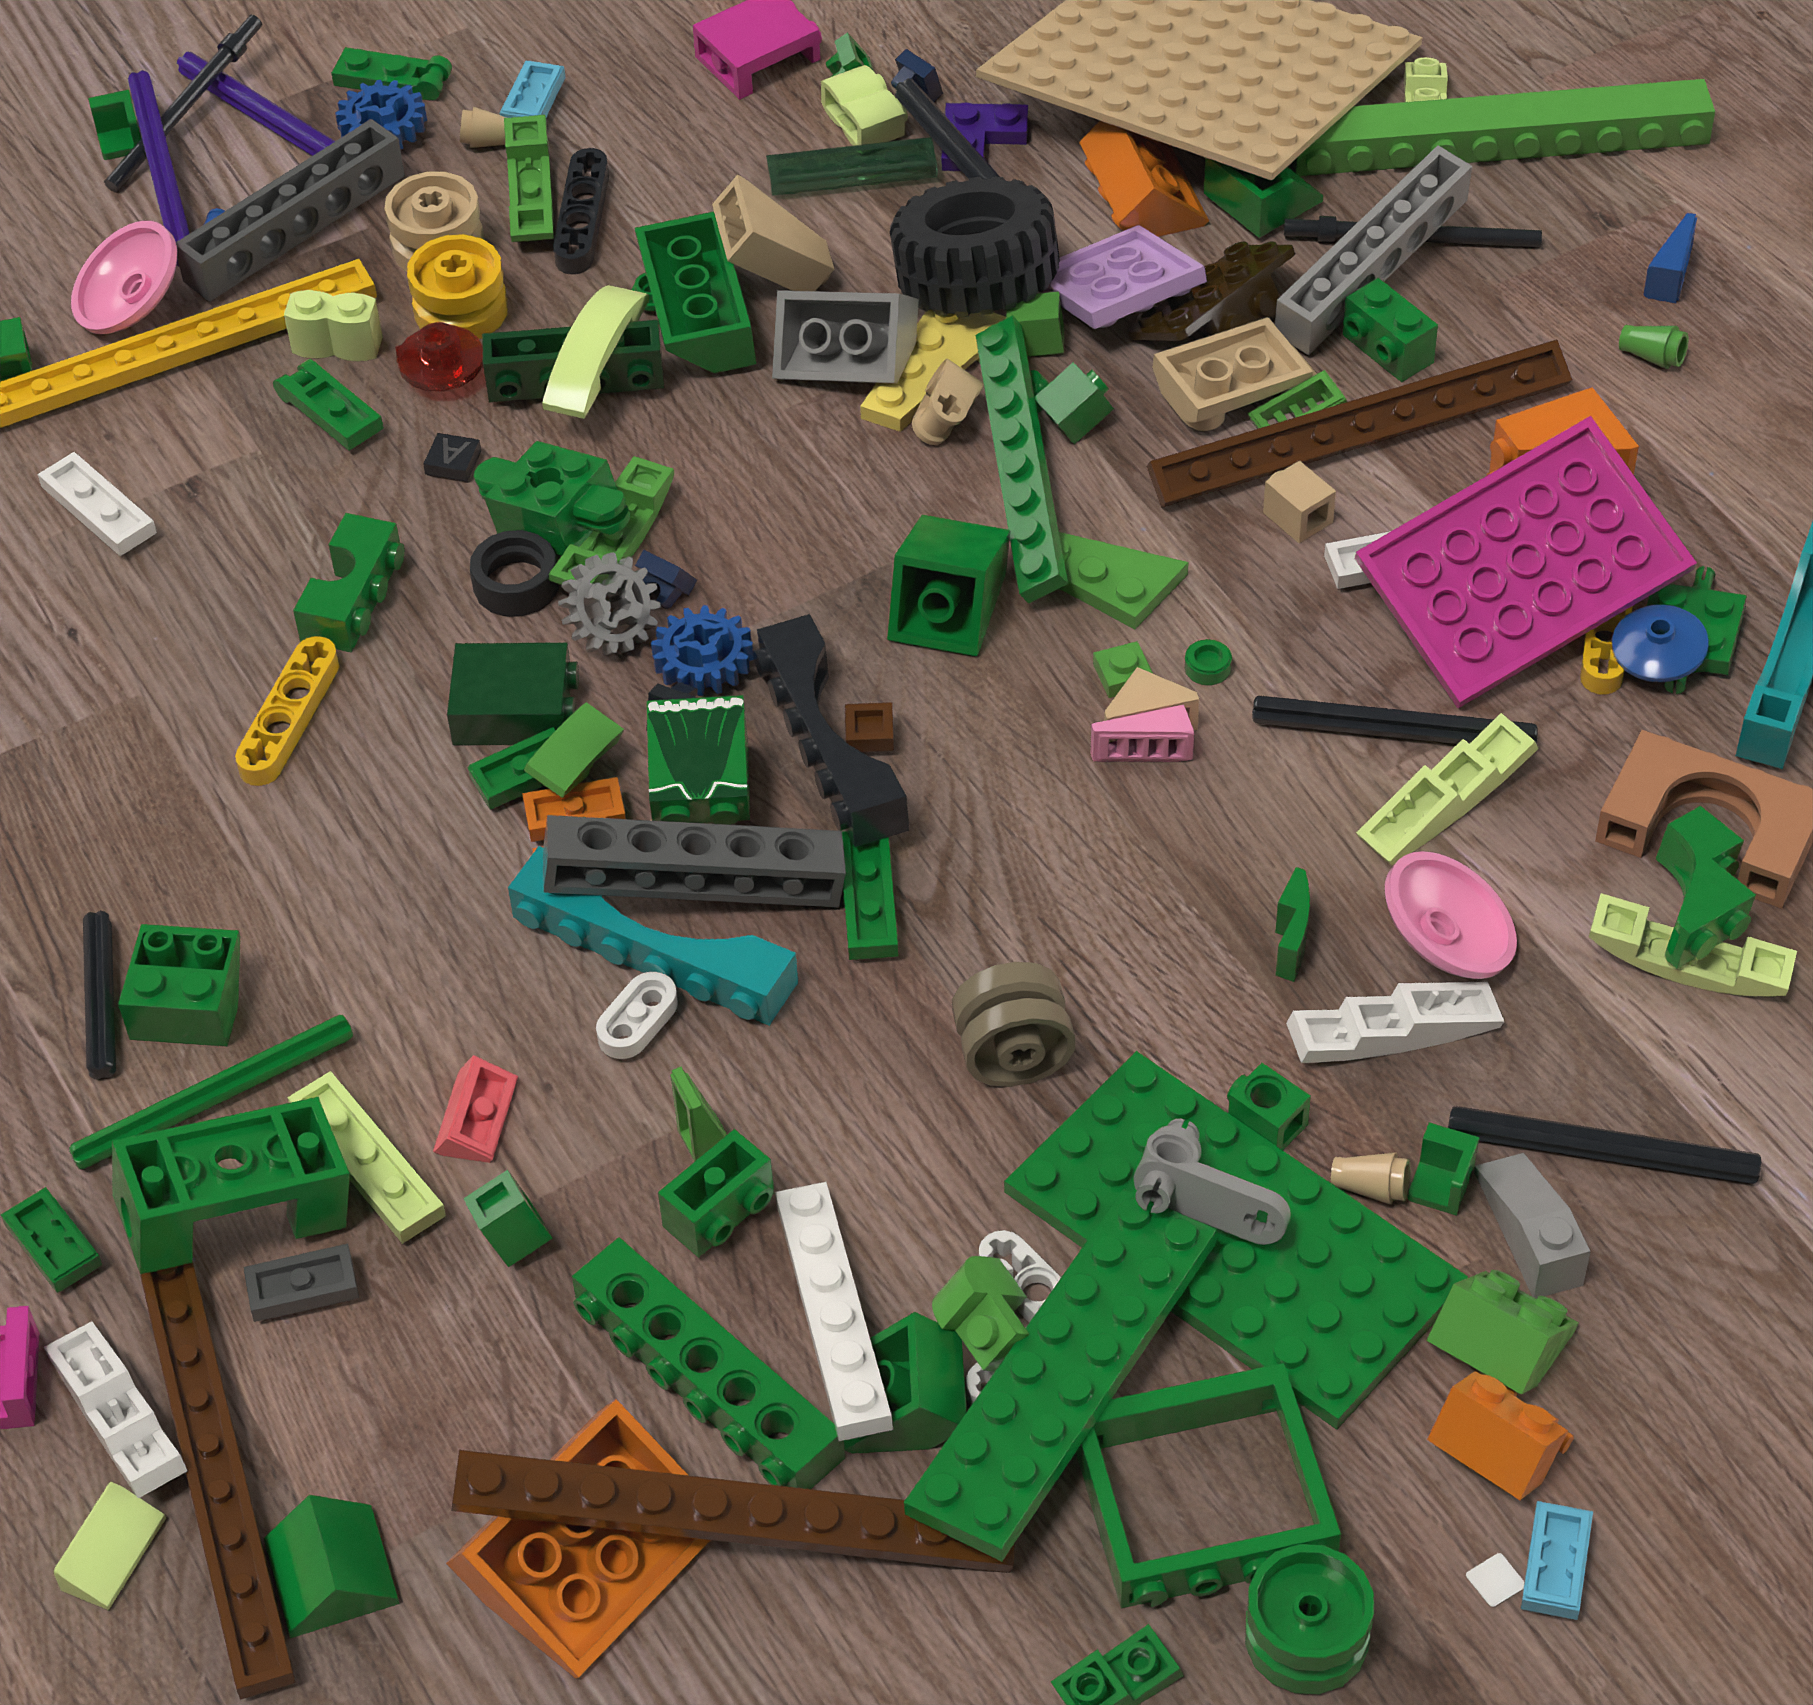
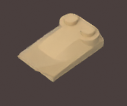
M1268 317L1154 354L1152 367L1163 397L1184 423L1198 431L1213 430L1224 422L1226 412L1295 387L1317 374Z

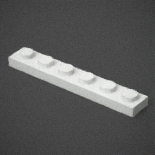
M822 1182L775 1192L780 1220L838 1440L843 1441L893 1430L892 1415L827 1183Z

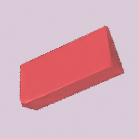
M473 1055L457 1074L433 1152L447 1157L490 1163L496 1151L518 1076Z

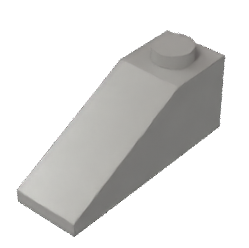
M1521 1153L1476 1165L1474 1173L1532 1297L1547 1296L1583 1286L1590 1249L1568 1205L1528 1157Z

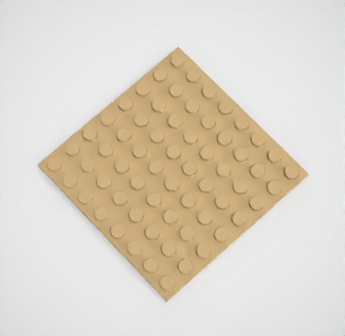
M1065 0L976 69V77L1254 175L1273 180L1421 46L1423 37L1411 34L1407 29L1400 26H1387L1372 21L1369 16L1350 14L1336 9L1330 3L1314 2L1311 0Z

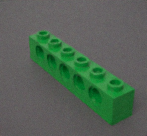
M620 1237L572 1275L576 1298L573 1304L580 1316L590 1325L598 1323L609 1332L613 1344L623 1355L629 1358L634 1355L645 1364L648 1374L659 1387L664 1390H668L671 1387L683 1398L685 1407L696 1420L701 1423H705L708 1420L720 1431L723 1441L732 1452L738 1456L746 1454L758 1465L761 1475L770 1485L812 1489L845 1459L844 1440H838L835 1425L830 1419ZM628 1303H637V1304H638V1305H636V1306H634V1307H631V1308H623V1307H622L623 1305L628 1304ZM663 1335H674V1336H675V1337H673V1338H671V1339H669V1340H659V1339H658L659 1337H661V1336H663ZM701 1367L713 1368L704 1373L694 1372V1370ZM741 1399L750 1401L748 1404L742 1406H735L731 1404L732 1402ZM778 1432L788 1434L787 1437L782 1439L769 1438L770 1435Z

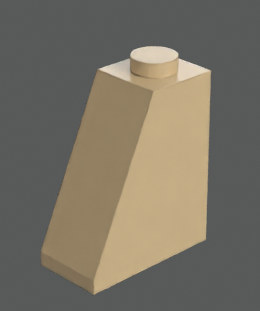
M737 175L712 204L727 261L792 291H816L820 285L829 279L834 266L826 240L745 178Z

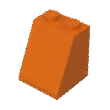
M1591 387L1497 419L1494 439L1490 444L1491 461L1487 475L1589 416L1599 426L1633 475L1639 445L1595 389Z

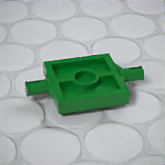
M1701 566L1696 569L1692 587L1669 584L1650 595L1646 606L1670 605L1684 609L1696 616L1707 631L1708 651L1703 663L1692 673L1705 671L1728 675L1746 609L1747 595L1711 590L1716 576L1715 571L1707 567L1704 579L1705 566ZM1687 676L1678 679L1677 683L1676 680L1665 682V689L1673 693L1676 683V694L1682 693L1685 690Z

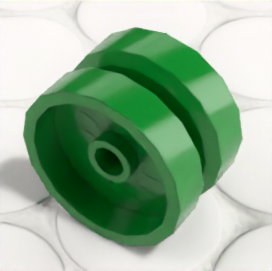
M1297 1544L1276 1551L1259 1565L1248 1588L1245 1620V1647L1254 1667L1273 1685L1296 1694H1322L1344 1686L1360 1671L1369 1650L1370 1631L1374 1618V1592L1364 1571L1346 1554L1324 1545Z

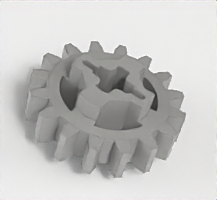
M612 552L603 555L602 560L598 555L585 559V566L580 564L570 570L576 580L569 579L562 582L561 587L570 593L568 598L558 601V606L569 608L570 615L561 620L562 624L570 625L574 623L577 629L573 632L571 638L576 641L586 637L588 639L586 650L589 652L599 649L601 645L603 654L607 656L617 653V649L621 653L633 650L634 642L639 644L649 638L643 628L649 629L657 626L658 621L649 615L651 610L661 607L660 602L650 600L649 593L657 589L656 583L645 585L643 578L648 570L644 567L633 571L631 569L633 558L631 557L621 559L617 564L616 554ZM597 575H609L608 579L603 580L602 584L590 583ZM617 624L629 625L621 634H610L611 630L617 627Z

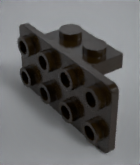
M1243 241L1229 246L1224 250L1222 258L1215 263L1204 266L1207 282L1191 288L1190 292L1185 295L1169 297L1157 307L1141 312L1136 318L1137 322L1127 329L1129 338L1133 340L1180 341L1190 336L1203 325L1209 337L1267 317L1274 322L1277 299L1280 296L1270 274L1296 254L1293 246L1277 245L1274 241L1261 245H1248L1247 242Z

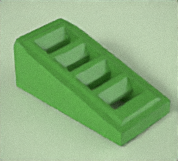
M1323 370L1249 412L1248 416L1254 426L1259 429L1269 426L1270 424L1267 420L1275 418L1278 423L1288 420L1284 415L1291 412L1296 418L1346 403L1347 399L1327 372ZM1307 406L1310 410L1303 413L1300 408Z
M682 1067L673 1069L670 1075L677 1130L695 1162L722 1140L727 1133L688 1073H685Z

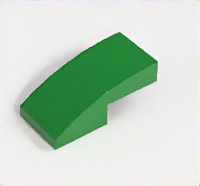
M1299 867L1295 868L1278 901L1275 933L1283 935L1278 945L1276 976L1295 982L1305 953L1310 908V892L1306 871Z

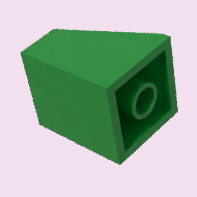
M921 515L894 557L887 640L978 656L1007 572L1011 530Z

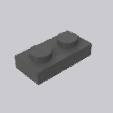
M348 1244L243 1267L250 1310L254 1322L359 1298Z

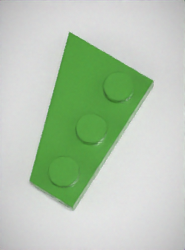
M1059 532L1068 584L1059 589L1134 630L1188 575L1189 562Z

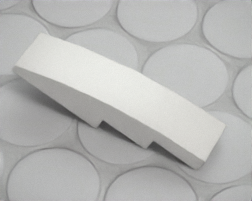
M1488 982L1398 983L1391 996L1346 997L1339 1010L1293 1011L1286 1024L1301 1063H1316L1397 1054L1449 1043L1501 1028L1504 1019Z
M92 1321L44 1347L75 1402L137 1498L187 1472L181 1455L161 1429L153 1410L135 1387L128 1370Z

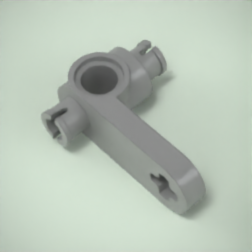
M1174 1119L1167 1126L1159 1128L1148 1138L1142 1159L1134 1174V1186L1137 1190L1135 1197L1142 1209L1146 1210L1149 1202L1152 1201L1154 1205L1151 1213H1161L1169 1208L1257 1244H1272L1284 1235L1291 1216L1289 1205L1284 1198L1274 1191L1199 1163L1202 1152L1198 1141L1199 1131L1192 1122L1189 1121L1187 1128L1184 1129L1182 1125L1185 1119ZM1258 1210L1268 1213L1266 1223L1256 1220Z

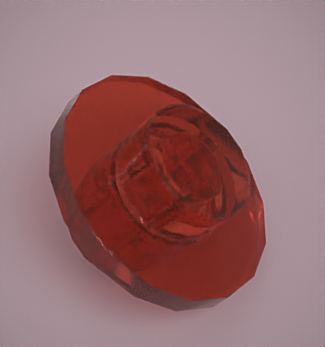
M435 322L424 326L407 337L402 345L395 347L397 366L402 378L412 387L425 391L445 392L460 388L475 379L483 368V348L479 338L467 329L443 322Z

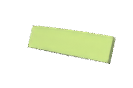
M1500 713L1470 744L1462 739L1432 770L1424 765L1356 834L1391 866L1394 865L1400 858L1414 852L1444 831L1501 785L1538 750L1536 742Z

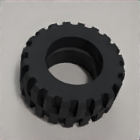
M975 177L969 178V181L958 182L955 180L947 182L946 186L939 188L934 186L925 190L923 195H915L909 199L906 206H901L890 225L889 232L898 287L901 289V293L919 299V309L926 312L931 309L937 315L946 316L948 313L956 314L957 317H969L970 314L981 313L982 316L993 314V311L999 309L1006 311L1015 308L1017 303L1022 301L1028 302L1036 297L1038 291L1043 292L1047 289L1059 269L1060 256L1052 204L1038 188L1033 185L1027 186L1020 180L1006 181L1004 177H992L991 179Z

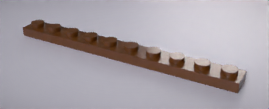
M1556 339L1150 461L1146 467L1161 508L1272 475L1277 471L1285 470L1298 461L1305 465L1567 386L1573 379L1559 342Z
M194 1262L140 1274L181 1454L187 1469L188 1484L237 1693L241 1700L294 1684L296 1681Z
M459 1450L451 1511L1004 1573H1010L1014 1566L1015 1543L1004 1560L1000 1561L906 1516L904 1511L905 1500Z

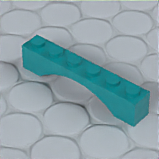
M1813 521L1801 553L1772 648L1750 699L1735 755L1780 769L1784 767L1813 681Z
M538 846L508 886L513 918L517 919L524 926L531 929L539 928L558 936L568 945L589 949L602 955L613 964H624L643 973H663L673 980L676 987L687 991L694 998L701 1001L709 1000L726 1007L740 1018L754 1019L769 1026L798 984L796 953L757 936L747 935L729 939H695L669 935L647 928L622 915L606 902L601 895L544 893L543 847Z

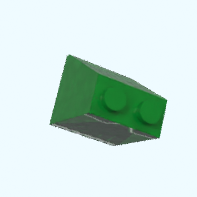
M743 695L647 701L649 804L652 821L712 822L714 824L731 825L737 821L750 820L749 744Z

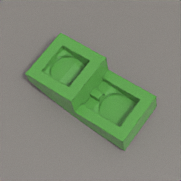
M586 702L546 740L526 764L524 771L563 798L588 776L593 763L618 743L624 728Z

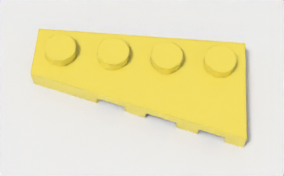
M931 309L925 312L917 323L916 344L898 383H876L860 406L861 419L901 432L912 422L926 393L925 389L941 363L945 359H949L965 370L974 361L980 362L975 335L1006 319V316L996 313L981 316V313L970 314L969 317H957L956 314L948 313L946 316L937 315Z

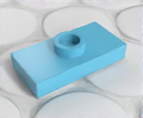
M525 61L500 111V115L506 118L545 115L547 117L566 78L564 66Z
M1537 1501L1521 1609L1568 1619H1578L1593 1511Z

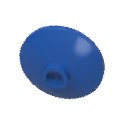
M1651 605L1629 613L1618 623L1612 637V650L1618 664L1629 674L1646 681L1668 682L1691 674L1703 663L1708 651V635L1701 621L1690 612L1670 605Z

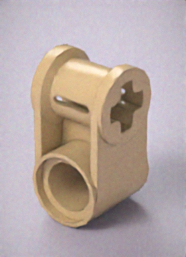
M945 359L930 379L925 389L926 393L912 419V427L916 436L929 445L942 444L950 435L954 425L960 424L966 417L984 383L949 359Z

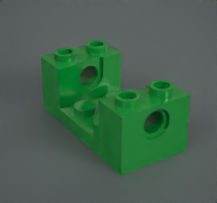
M319 1097L112 1141V1196L140 1274L193 1263V1222L286 1201V1216L295 1239L346 1228L350 1173ZM225 1159H236L244 1165L237 1169H225L219 1166L218 1163Z

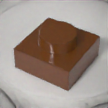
M892 702L845 704L846 743L860 752L894 751Z

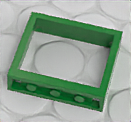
M1284 1363L1111 1399L1076 1451L1121 1609L1149 1602L1151 1607H1154L1172 1597L1190 1593L1194 1596H1206L1218 1591L1222 1586L1241 1582L1250 1584L1258 1566L1274 1552L1297 1544L1324 1545L1339 1551L1341 1532ZM1277 1411L1314 1525L1134 1564L1101 1449Z

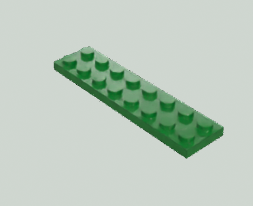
M1123 1189L1025 1328L1029 1336L1013 1345L905 1499V1515L993 1558L1003 1561L1216 1245L1217 1229L1169 1208L1161 1213H1151L1154 1202L1150 1201L1147 1209L1144 1210L1138 1205L1135 1197L1136 1194Z

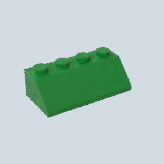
M714 211L634 228L665 350L713 373L757 364L752 329L734 264L727 261Z

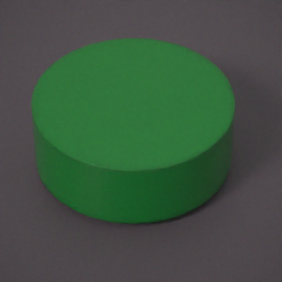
M1205 639L1191 644L1186 650L1185 673L1195 683L1216 685L1225 681L1231 673L1232 654L1223 643Z

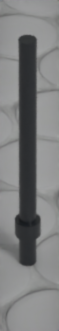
M249 15L234 33H228L217 46L218 52L161 115L165 137L230 62H237L247 51L246 44L263 25L257 16ZM142 138L104 180L105 185L111 191L118 192L147 159Z
M1319 216V220L1285 218L1284 236L1317 237V241L1335 242V238H1342L1357 222L1337 221L1336 216ZM1441 226L1425 242L1541 247L1542 230Z

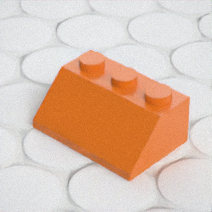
M1099 121L1079 142L1087 157L1085 165L1096 176L1100 184L1098 191L1110 204L1113 210L1111 217L1121 230L1125 231L1140 225L1157 237L1204 227L1209 222L1171 145L1103 121Z

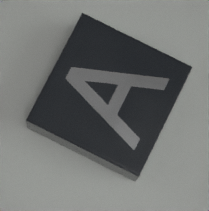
M437 433L423 463L425 475L468 482L481 453L480 440Z

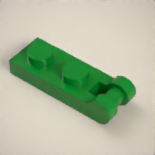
M345 47L331 75L334 86L361 90L360 84L362 83L372 86L375 85L376 80H381L383 86H389L393 80H397L400 89L406 85H411L413 93L420 92L423 100H436L443 89L442 82L448 79L452 71V64L447 58L440 55H435L430 60Z
M308 359L298 365V371L291 376L284 374L273 381V387L283 402H291L348 451L384 429L381 415L312 359Z

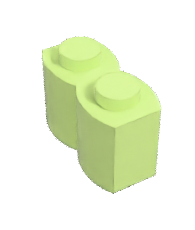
M863 65L821 81V103L830 119L842 128L849 142L858 151L862 152L905 135V122L908 119L907 109L887 90L883 77L880 74H875L870 67Z
M314 290L297 291L290 294L284 317L292 353L306 358H325L335 355L338 358L349 361H367L377 358L383 336L375 298L358 293L332 296L328 293Z

